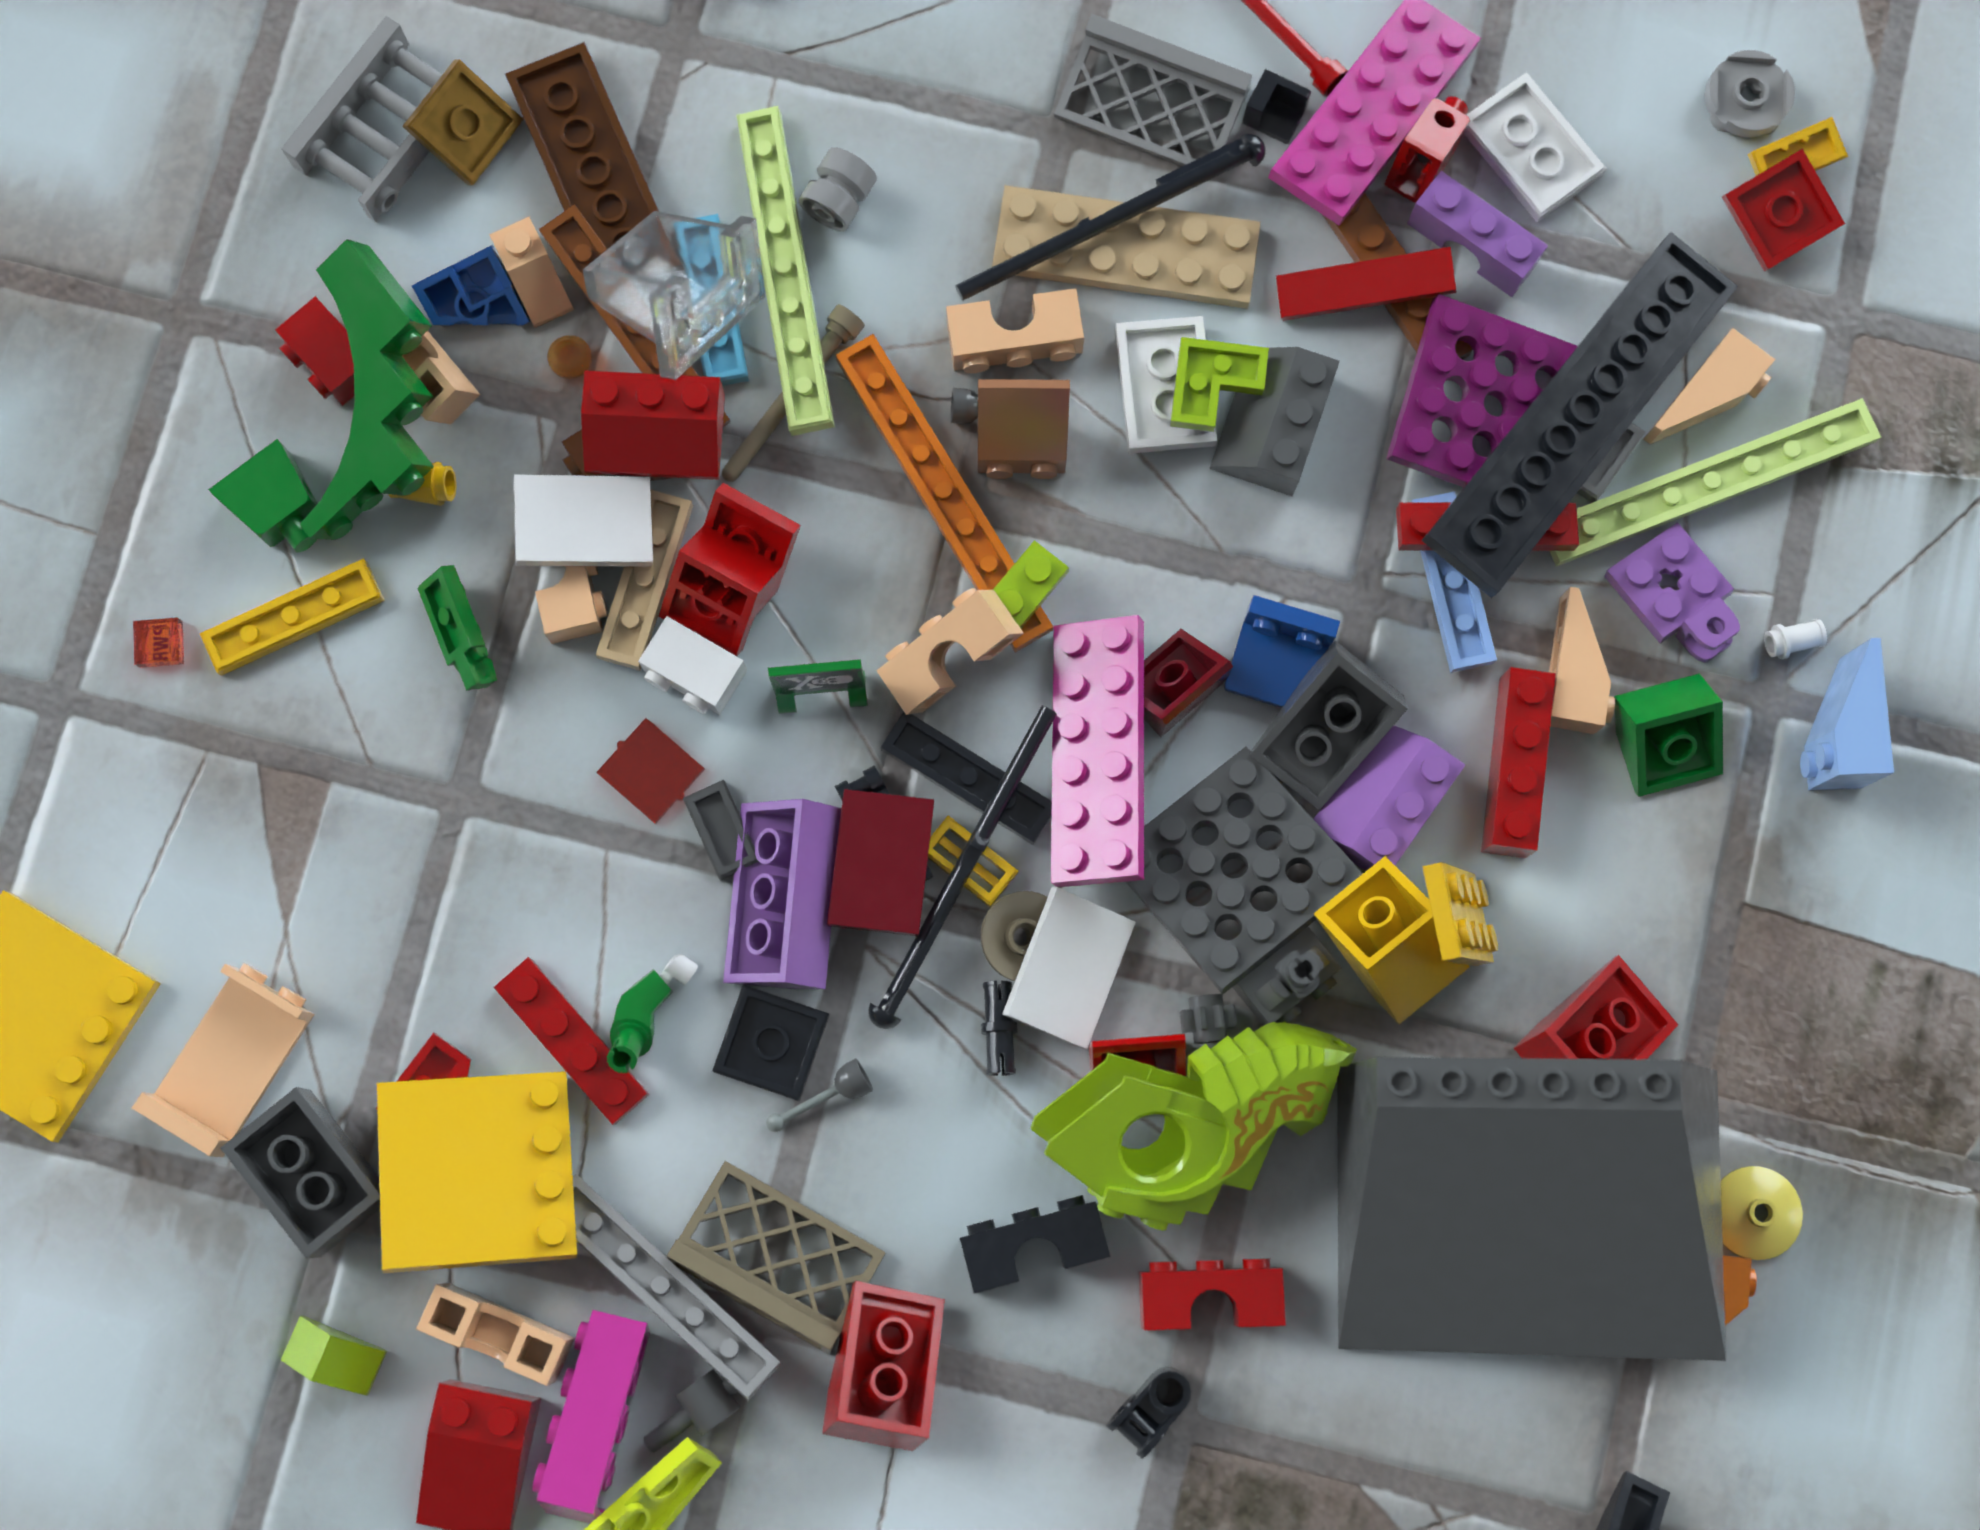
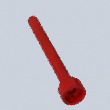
M1241 0L1311 71L1309 76L1313 79L1312 85L1324 97H1328L1348 70L1337 59L1322 58L1266 0Z

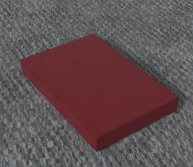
M844 789L828 926L919 937L935 799Z

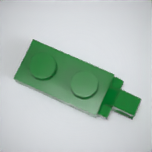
M441 566L418 586L417 589L447 666H455L460 673L466 691L488 688L497 681L493 662L487 657L488 651L481 635V629L476 622L455 566Z

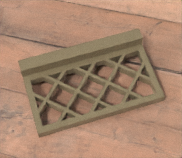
M724 1161L679 1239H676L668 1252L667 1258L682 1271L829 1355L842 1332L849 1302L846 1285L852 1284L855 1281L869 1283L886 1252L729 1162ZM728 1175L746 1186L749 1198L748 1203L723 1209L719 1190ZM752 1189L766 1198L755 1200ZM715 1199L718 1211L706 1214ZM774 1202L783 1206L786 1209L789 1225L763 1232L757 1207ZM752 1209L758 1234L731 1241L725 1216ZM793 1213L804 1218L806 1221L795 1223ZM720 1218L726 1243L706 1248L691 1239L701 1222ZM814 1225L823 1229L826 1232L830 1248L803 1255L797 1230ZM792 1232L798 1257L771 1264L765 1239ZM833 1236L847 1244L835 1247ZM760 1241L766 1266L750 1271L737 1266L733 1248ZM856 1248L872 1257L863 1274L844 1279L837 1253ZM728 1249L730 1261L716 1252ZM832 1255L838 1281L812 1288L805 1262ZM800 1264L806 1290L792 1294H786L779 1290L773 1271ZM768 1273L771 1285L756 1276ZM840 1287L845 1307L835 1322L818 1312L814 1294ZM808 1296L811 1308L796 1299Z

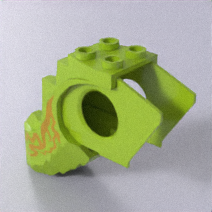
M1271 1022L1254 1032L1248 1027L1234 1038L1226 1036L1211 1049L1207 1044L1203 1045L1188 1056V1077L1108 1053L1106 1059L1035 1115L1030 1129L1048 1142L1044 1154L1088 1187L1087 1191L1095 1196L1099 1202L1097 1206L1099 1211L1119 1219L1124 1218L1125 1214L1140 1217L1141 1222L1145 1225L1165 1231L1169 1223L1181 1225L1187 1211L1208 1215L1223 1184L1252 1191L1278 1127L1285 1125L1299 1136H1302L1316 1126L1323 1124L1328 1113L1327 1108L1340 1068L1348 1066L1353 1062L1357 1049L1343 1040L1315 1028L1302 1026L1301 1024ZM1151 1114L1164 1115L1163 1131L1151 1145L1140 1149H1131L1122 1145L1124 1134L1136 1120Z

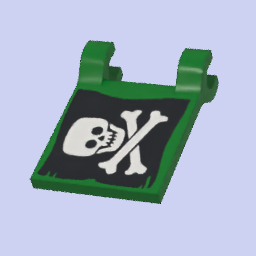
M861 659L768 668V676L776 695L779 714L797 712L796 695L848 691L850 707L868 706L865 670H863Z

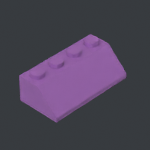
M803 798L741 803L740 816L743 821L744 832L743 841H741L739 834L737 840L735 861L740 860V867L734 873L723 983L785 989H826L831 927L827 925L842 808ZM748 832L759 862L744 868L742 861L744 857L748 856L744 847L745 833L747 835Z

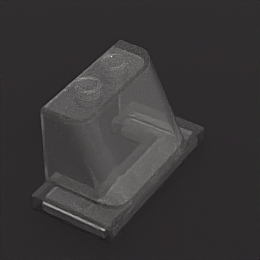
M653 211L583 269L586 292L589 299L655 343L660 377L674 380L679 378L765 298L756 218L740 216L731 225Z

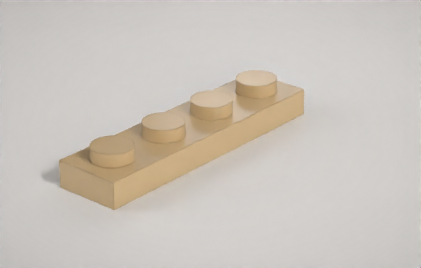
M650 489L653 543L652 567L624 566L596 651V657L600 660L641 671L642 667L638 661L650 643L693 509L691 500Z

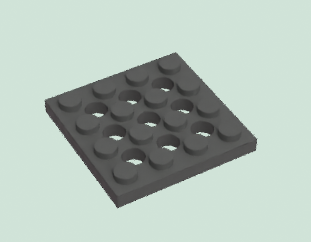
M1247 746L1144 826V880L1126 882L1222 994L1226 993L1316 921L1314 913L1363 874L1270 771L1250 756L1249 753L1251 751ZM1245 799L1250 801L1254 808L1248 816L1236 818L1228 812L1230 804L1235 800ZM1208 826L1217 830L1219 833L1218 838L1211 845L1202 846L1193 840L1194 833L1201 827ZM1266 831H1274L1282 836L1283 841L1274 850H1264L1257 844V839ZM1168 854H1175L1183 859L1181 869L1172 874L1164 873L1158 868L1160 859ZM1231 859H1240L1248 866L1246 873L1239 878L1225 876L1222 873V867ZM1301 863L1309 866L1313 872L1311 878L1304 883L1290 881L1286 873L1292 865ZM1195 887H1205L1212 892V898L1208 904L1196 907L1186 900L1189 891ZM1263 891L1270 892L1277 898L1274 908L1266 912L1258 911L1251 905L1254 895ZM1224 920H1234L1241 925L1242 930L1236 938L1224 940L1215 933L1216 927Z

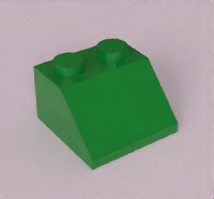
M1700 673L1614 696L1616 735L1634 791L1638 797L1723 775V701Z

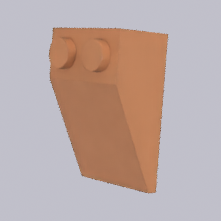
M978 379V473H986L987 477L993 479L1010 478L1013 476V473H1031V477L1036 479L1055 478L1057 473H1065L1070 380Z

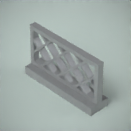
M1091 14L1085 29L1086 35L1054 112V118L1180 166L1196 160L1191 157L1186 143L1208 134L1214 151L1227 144L1241 106L1249 92L1252 74ZM1090 50L1107 55L1113 69L1090 78L1085 66ZM1116 59L1125 62V64L1118 66ZM1136 67L1146 70L1152 85L1130 94L1122 74ZM1082 72L1085 81L1077 85ZM1155 74L1165 77V79L1158 82ZM1117 77L1125 97L1102 106L1094 86ZM1176 82L1187 86L1192 100L1170 109L1162 88ZM1089 89L1097 109L1084 115L1067 110L1073 95ZM1196 90H1199L1206 94L1198 97ZM1156 92L1165 112L1142 121L1134 101ZM1216 97L1233 103L1226 118L1210 124L1202 103ZM1129 104L1137 124L1122 131L1113 128L1106 113ZM1196 107L1204 127L1182 137L1174 116ZM1101 116L1103 123L1093 119ZM1168 119L1176 140L1162 146L1151 142L1146 128ZM1223 127L1217 141L1213 131ZM1140 131L1143 139L1132 134ZM1180 146L1183 154L1173 151L1172 149Z

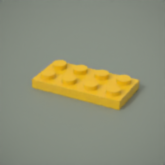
M1443 862L1422 866L1442 961L1473 966L1494 963L1492 952L1498 951V941L1493 925H1486L1482 907L1488 906L1489 902L1483 880H1476L1474 873Z

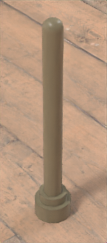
M837 304L827 317L828 324L825 327L827 333L820 341L824 365L841 343L846 344L849 339L855 340L865 327L863 321L856 314L840 304ZM783 392L779 394L722 469L724 480L733 482L738 479L786 416Z

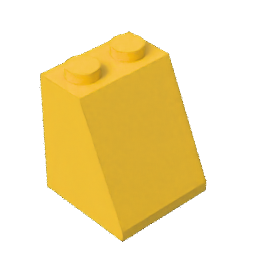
M1386 856L1314 913L1318 922L1372 997L1398 1024H1401L1470 968L1466 964L1442 961L1430 900Z

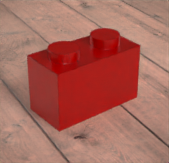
M315 296L275 329L285 342L279 349L296 368L304 364L313 373L307 380L324 399H327L332 394L343 406L355 396L354 364L347 330Z

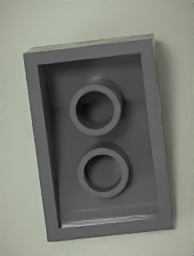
M1334 641L1304 676L1249 754L1320 810L1408 710L1405 697L1339 643Z

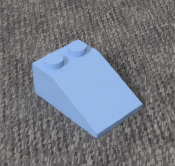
M1871 638L1839 659L1800 758L1801 774L1804 778H1807L1808 790L1862 789L1894 773L1881 638Z

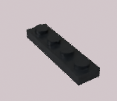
M905 712L902 713L881 746V751L982 814L1005 774L1003 770L912 714L906 715ZM1020 782L998 824L1033 845L1052 816V801Z

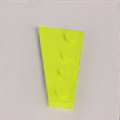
M687 1437L584 1530H666L722 1462L712 1451Z

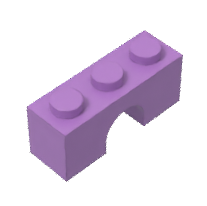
M1443 171L1439 172L1416 202L1407 222L1409 226L1440 248L1447 241H1454L1465 246L1476 256L1480 263L1477 274L1510 297L1514 296L1530 275L1548 247L1546 243Z

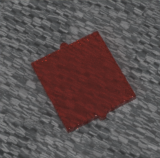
M645 718L625 741L617 742L618 749L596 773L656 825L677 800L683 801V797H685L683 793L705 769L651 721Z

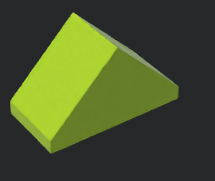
M301 1315L281 1361L312 1382L367 1396L388 1350Z

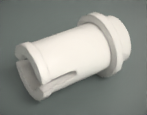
M1813 619L1810 622L1784 627L1781 624L1773 625L1771 630L1765 632L1764 644L1768 654L1771 657L1777 656L1780 659L1788 658L1790 653L1818 646L1823 647L1827 643L1826 628L1820 619Z

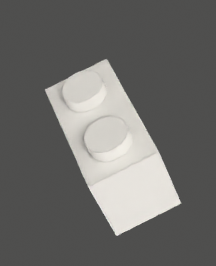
M666 616L638 661L646 672L644 677L646 681L664 692H667L670 687L685 695L682 699L685 704L702 714H706L707 710L710 709L720 715L747 672L744 660Z

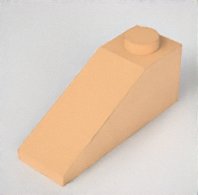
M1732 328L1643 440L1653 444L1736 407L1747 394L1755 399L1770 381L1771 377L1765 372L1775 359Z
M1570 586L1559 600L1549 672L1556 673L1550 727L1595 734L1605 726V723L1611 722L1615 710V698L1609 696L1611 680L1580 589Z

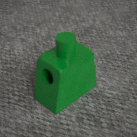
M278 439L274 440L208 489L217 500L270 547L276 546L286 539L294 551L300 553L310 548L317 541V539H310L300 524L318 503L295 459Z

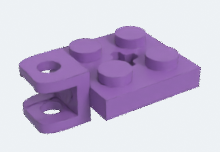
M1678 522L1609 568L1605 573L1604 577L1659 643H1662L1677 632L1675 637L1695 659L1706 663L1729 648L1733 641L1732 637L1736 636L1740 630L1737 617L1723 601L1732 594L1734 588ZM1668 574L1677 577L1679 590L1674 591L1671 587L1662 589L1659 586L1662 580L1661 575Z

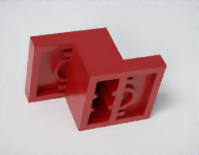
M722 483L714 492L704 525L678 552L658 617L664 620L668 616L731 654L738 656L744 648L755 616L779 589L801 525Z

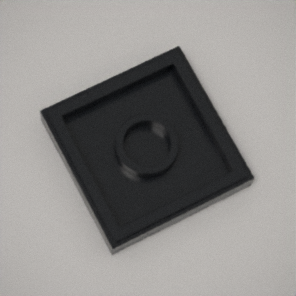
M743 984L712 1072L800 1101L830 1014Z

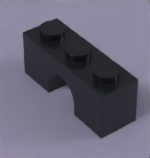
M1080 1195L1056 1202L1059 1211L1042 1216L1040 1215L1039 1208L1036 1207L1011 1214L1014 1223L996 1228L993 1219L966 1226L968 1235L960 1237V1242L974 1294L1019 1282L1015 1265L1016 1253L1019 1247L1031 1238L1041 1237L1050 1240L1059 1251L1064 1269L1111 1257L1096 1201L1085 1203L1084 1196Z

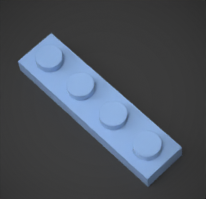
M1454 491L1414 499L1411 502H1453L1456 494ZM1420 551L1450 673L1494 664L1497 658L1479 588L1435 551Z

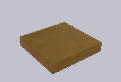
M454 59L402 127L464 183L473 186L524 119L460 59Z

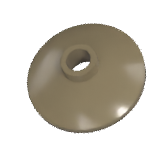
M1018 891L1007 894L991 906L984 918L981 928L983 953L990 966L1006 979L1016 980L1048 898L1043 894L1033 891ZM1019 928L1023 929L1026 933V941L1022 945H1018L1014 941V933Z

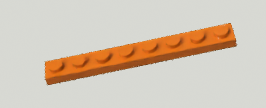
M872 334L836 354L837 363L976 590H993L1015 563L878 340ZM1041 606L1022 627L1021 630L1024 634L1012 642L1010 646L1016 653L1053 631V625Z

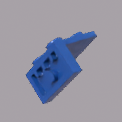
M1253 595L1247 608L1231 664L1233 668L1224 685L1225 691L1282 708L1304 676L1331 646L1336 638L1340 621Z

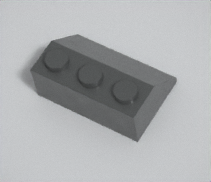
M1270 347L1263 395L1235 393L1209 469L1293 496L1300 481L1340 361L1300 347Z

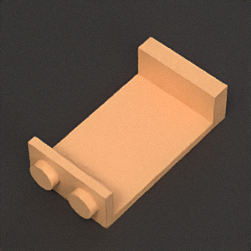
M243 963L240 969L224 964L220 972L228 976L229 979L156 1092L154 1094L142 1092L132 1107L133 1110L211 1157L225 1156L221 1147L241 1131L315 1015L302 1007L306 1002L305 998L284 986L277 992L265 985L264 982L268 976L247 963Z

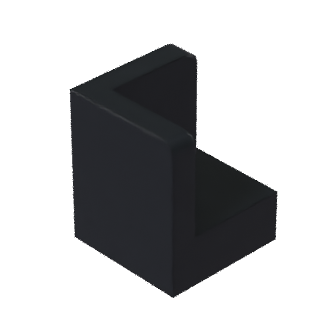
M1265 69L1246 105L1242 124L1284 144H1288L1307 109L1311 90Z

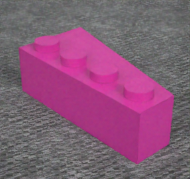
M592 1310L589 1322L582 1321L580 1323L574 1344V1349L580 1351L575 1369L567 1368L561 1386L560 1396L566 1397L561 1416H553L548 1429L546 1443L552 1445L547 1464L539 1463L532 1485V1492L538 1493L536 1501L546 1513L590 1524L605 1511V1509L597 1507L600 1492H606L608 1486L612 1485L616 1469V1453L612 1452L614 1443L620 1444L625 1434L630 1409L625 1404L627 1397H633L636 1391L650 1336L647 1323Z

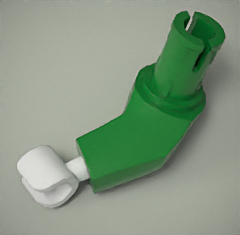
M683 954L674 955L660 975L652 969L621 995L610 1030L612 1048L607 1055V1062L614 1071L627 1073L629 1067L633 1070L638 1058L650 1050L654 1037V1013L673 992L668 983L672 978H675L683 985H686L698 968L694 961Z

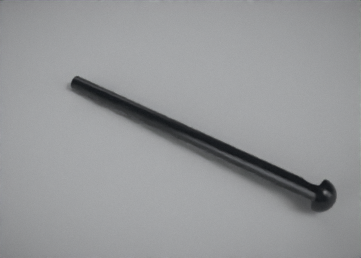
M1254 134L1242 135L1241 138L1156 179L1157 187L1110 209L1096 218L1090 220L1087 217L1081 220L1077 226L956 284V291L961 300L964 301L1249 161L1256 167L1265 157V144L1260 137Z
M1043 705L1040 707L920 928L919 937L916 936L879 1006L870 1003L868 1014L875 1026L881 1029H890L900 1023L901 1019L894 1014L980 855L985 851L993 831L1055 719L1057 713Z

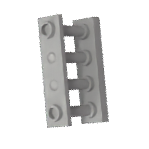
M387 16L281 148L291 165L307 176L314 166L321 165L363 193L358 201L368 218L374 222L382 212H388L394 206L398 198V192L430 151L411 134L398 146L356 118L355 114L366 100L374 99L405 121L408 120L417 107L381 84L382 79L392 67H401L431 88L443 75L407 51L409 43L401 26ZM340 133H349L389 160L374 180L329 150V147Z

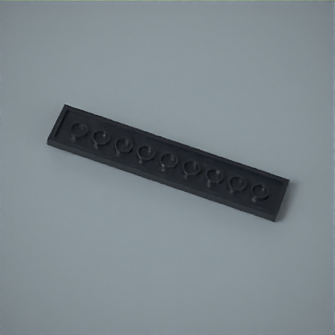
M1670 232L1421 541L1490 598L1498 594L1738 286L1675 234Z

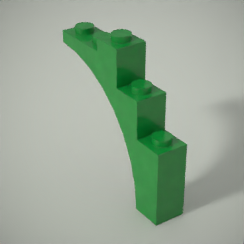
M348 239L316 269L332 294L347 330L354 364L355 402L350 435L339 468L322 499L300 524L310 539H340L352 529V521L363 511L370 510L380 503L383 499V494L406 496L415 492L423 485L425 481L423 477L434 467L403 427V425L410 424L421 416L424 410L423 406L433 395L402 357L403 354L412 352L421 344L422 336L432 325L371 247Z

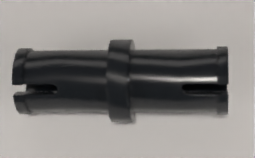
M1001 980V984H998V996L997 981L983 983L985 1023L981 1024V1034L986 1035V1075L998 1076L1000 1072L1002 1076L1016 1074L1013 1034L1018 1033L1017 1022L1002 1015L1011 993V981Z

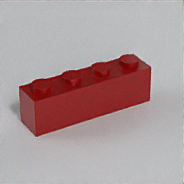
M1510 667L1499 678L1481 852L1527 858L1538 851L1556 673Z

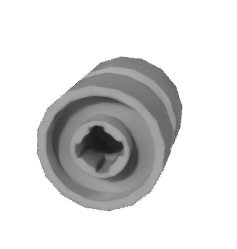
M832 147L828 150L817 168V174L820 178L818 180H810L798 200L802 209L819 223L836 231H845L859 210L856 201L866 199L877 181V175L858 156L847 150Z

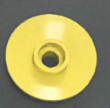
M1758 1166L1736 1169L1721 1179L1723 1245L1734 1254L1743 1258H1751L1752 1260L1771 1259L1787 1251L1797 1239L1803 1220L1801 1201L1792 1184L1781 1174ZM1759 1204L1764 1205L1768 1210V1217L1763 1222L1757 1220L1754 1214L1755 1208Z

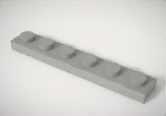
M575 1174L573 1176L576 1241L749 1401L781 1365L780 1361Z

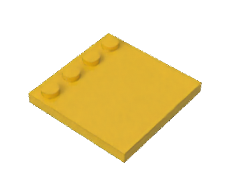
M4 890L0 894V1110L51 1142H59L161 983L14 894Z
M566 1071L377 1083L382 1274L575 1259L577 1257Z

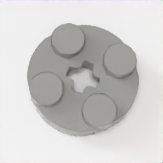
M1744 50L1728 56L1726 61L1720 63L1713 71L1705 87V104L1711 115L1710 120L1713 127L1718 131H1728L1740 137H1758L1774 132L1794 103L1795 86L1789 72L1786 70L1783 73L1781 68L1774 64L1777 59L1765 52ZM1745 86H1751L1752 93L1759 94L1760 98L1750 102L1745 100L1740 93L1744 90Z

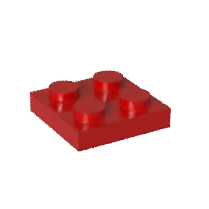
M1803 148L1722 196L1723 201L1764 271L1845 224Z

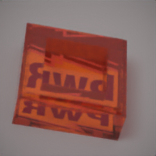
M175 617L133 621L134 665L143 668L184 664L183 621Z

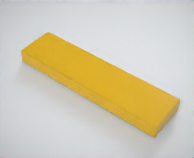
M363 558L199 634L216 672L222 676L385 600L368 562Z

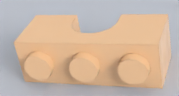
M1077 289L1033 294V320L1025 328L1014 331L1006 330L994 321L990 300L946 306V322L954 371L964 370L965 373H980L988 370L992 365L1007 364L1009 367L1017 368L1027 366L1033 360L1050 358L1052 361L1060 362L1070 360L1076 354L1082 353L1084 333Z
M427 331L422 336L421 344L412 352L403 354L402 357L433 395L423 406L422 417L427 421L452 424L481 394Z
M566 566L565 574L558 584L547 589L535 591L544 634L551 644L603 632L601 618L608 616L607 606L602 590L595 592L591 577L598 575L597 566Z
M971 588L965 591L953 601L952 604L955 608L942 618L941 615H937L931 618L919 628L921 635L910 644L903 642L886 654L885 657L888 662L876 671L906 715L924 712L956 687L945 668L946 653L955 642L961 644L974 661L991 660L1024 634L994 590L976 591L975 588Z
M450 1283L435 1285L416 1327V1330L455 1347H465L489 1355L504 1363V1368L545 1386L557 1381L575 1340V1337Z

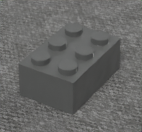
M295 1087L221 1147V1150L306 1259L321 1258L380 1210L379 1176L310 1089Z

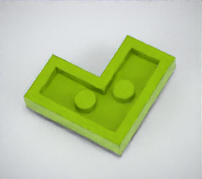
M1181 337L1170 427L1214 432L1220 390L1263 395L1269 348Z

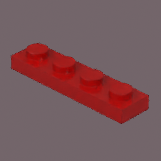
M1400 502L1396 508L1398 551H1433L1421 540L1452 502ZM1576 503L1567 504L1531 551L1576 550L1579 546Z
M527 957L493 987L612 1125H616L650 1095L630 1071L619 1073L609 1066L607 1055L610 1048L530 957Z

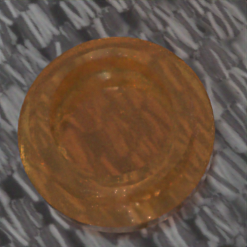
M566 335L556 339L551 344L547 358L552 371L556 375L566 379H574L582 376L584 370L589 369L592 362V353L588 344L582 338Z

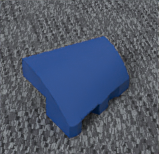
M493 245L411 285L433 325H525L531 321Z

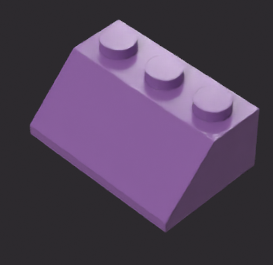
M1393 726L1314 817V821L1347 857L1365 872L1384 856L1396 865L1460 774L1465 764L1430 739Z

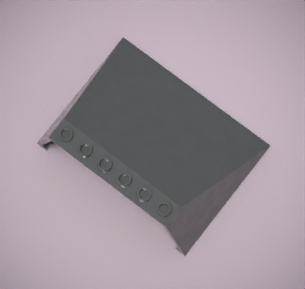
M1376 1057L1351 1063L1340 1068L1337 1077L1338 1349L1726 1361L1717 1070L1683 1060Z

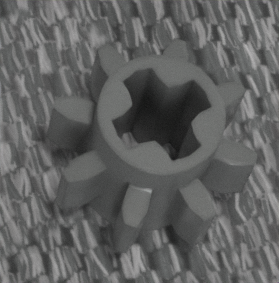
M1222 994L1189 997V1009L1179 1012L1182 1034L1193 1032L1194 1044L1220 1042L1228 1036V1028H1235L1237 1026L1235 1004L1224 1005Z

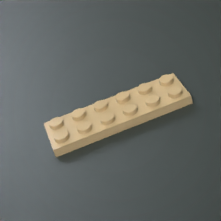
M1005 185L992 267L1077 226L1081 220L1087 217L1090 220L1124 202ZM1154 207L1015 276L1248 309L1261 222Z

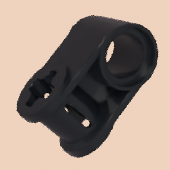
M1174 1367L1158 1368L1138 1391L1122 1404L1109 1420L1106 1427L1111 1431L1118 1430L1137 1448L1136 1454L1143 1459L1155 1448L1168 1431L1170 1425L1189 1404L1191 1388L1187 1378L1180 1370ZM1166 1378L1176 1379L1182 1385L1181 1395L1177 1400L1170 1403L1163 1402L1156 1396L1157 1385ZM1129 1420H1133L1135 1423H1137L1146 1433L1141 1432Z

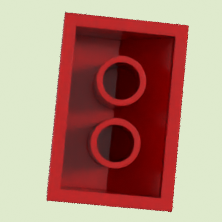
M584 370L581 425L585 473L719 480L725 393L720 377Z

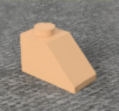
M526 217L489 234L534 328L574 310L530 217Z

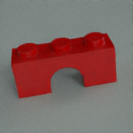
M1270 1258L1242 1259L1243 1268L1224 1269V1260H1197L1196 1270H1177V1261L1149 1262V1271H1139L1141 1329L1144 1331L1191 1329L1192 1304L1201 1293L1208 1290H1219L1229 1298L1233 1307V1321L1236 1327L1286 1326L1283 1268L1271 1267Z

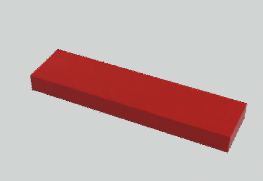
M1451 247L1276 275L1282 321L1435 297L1438 294L1448 295L1457 293Z

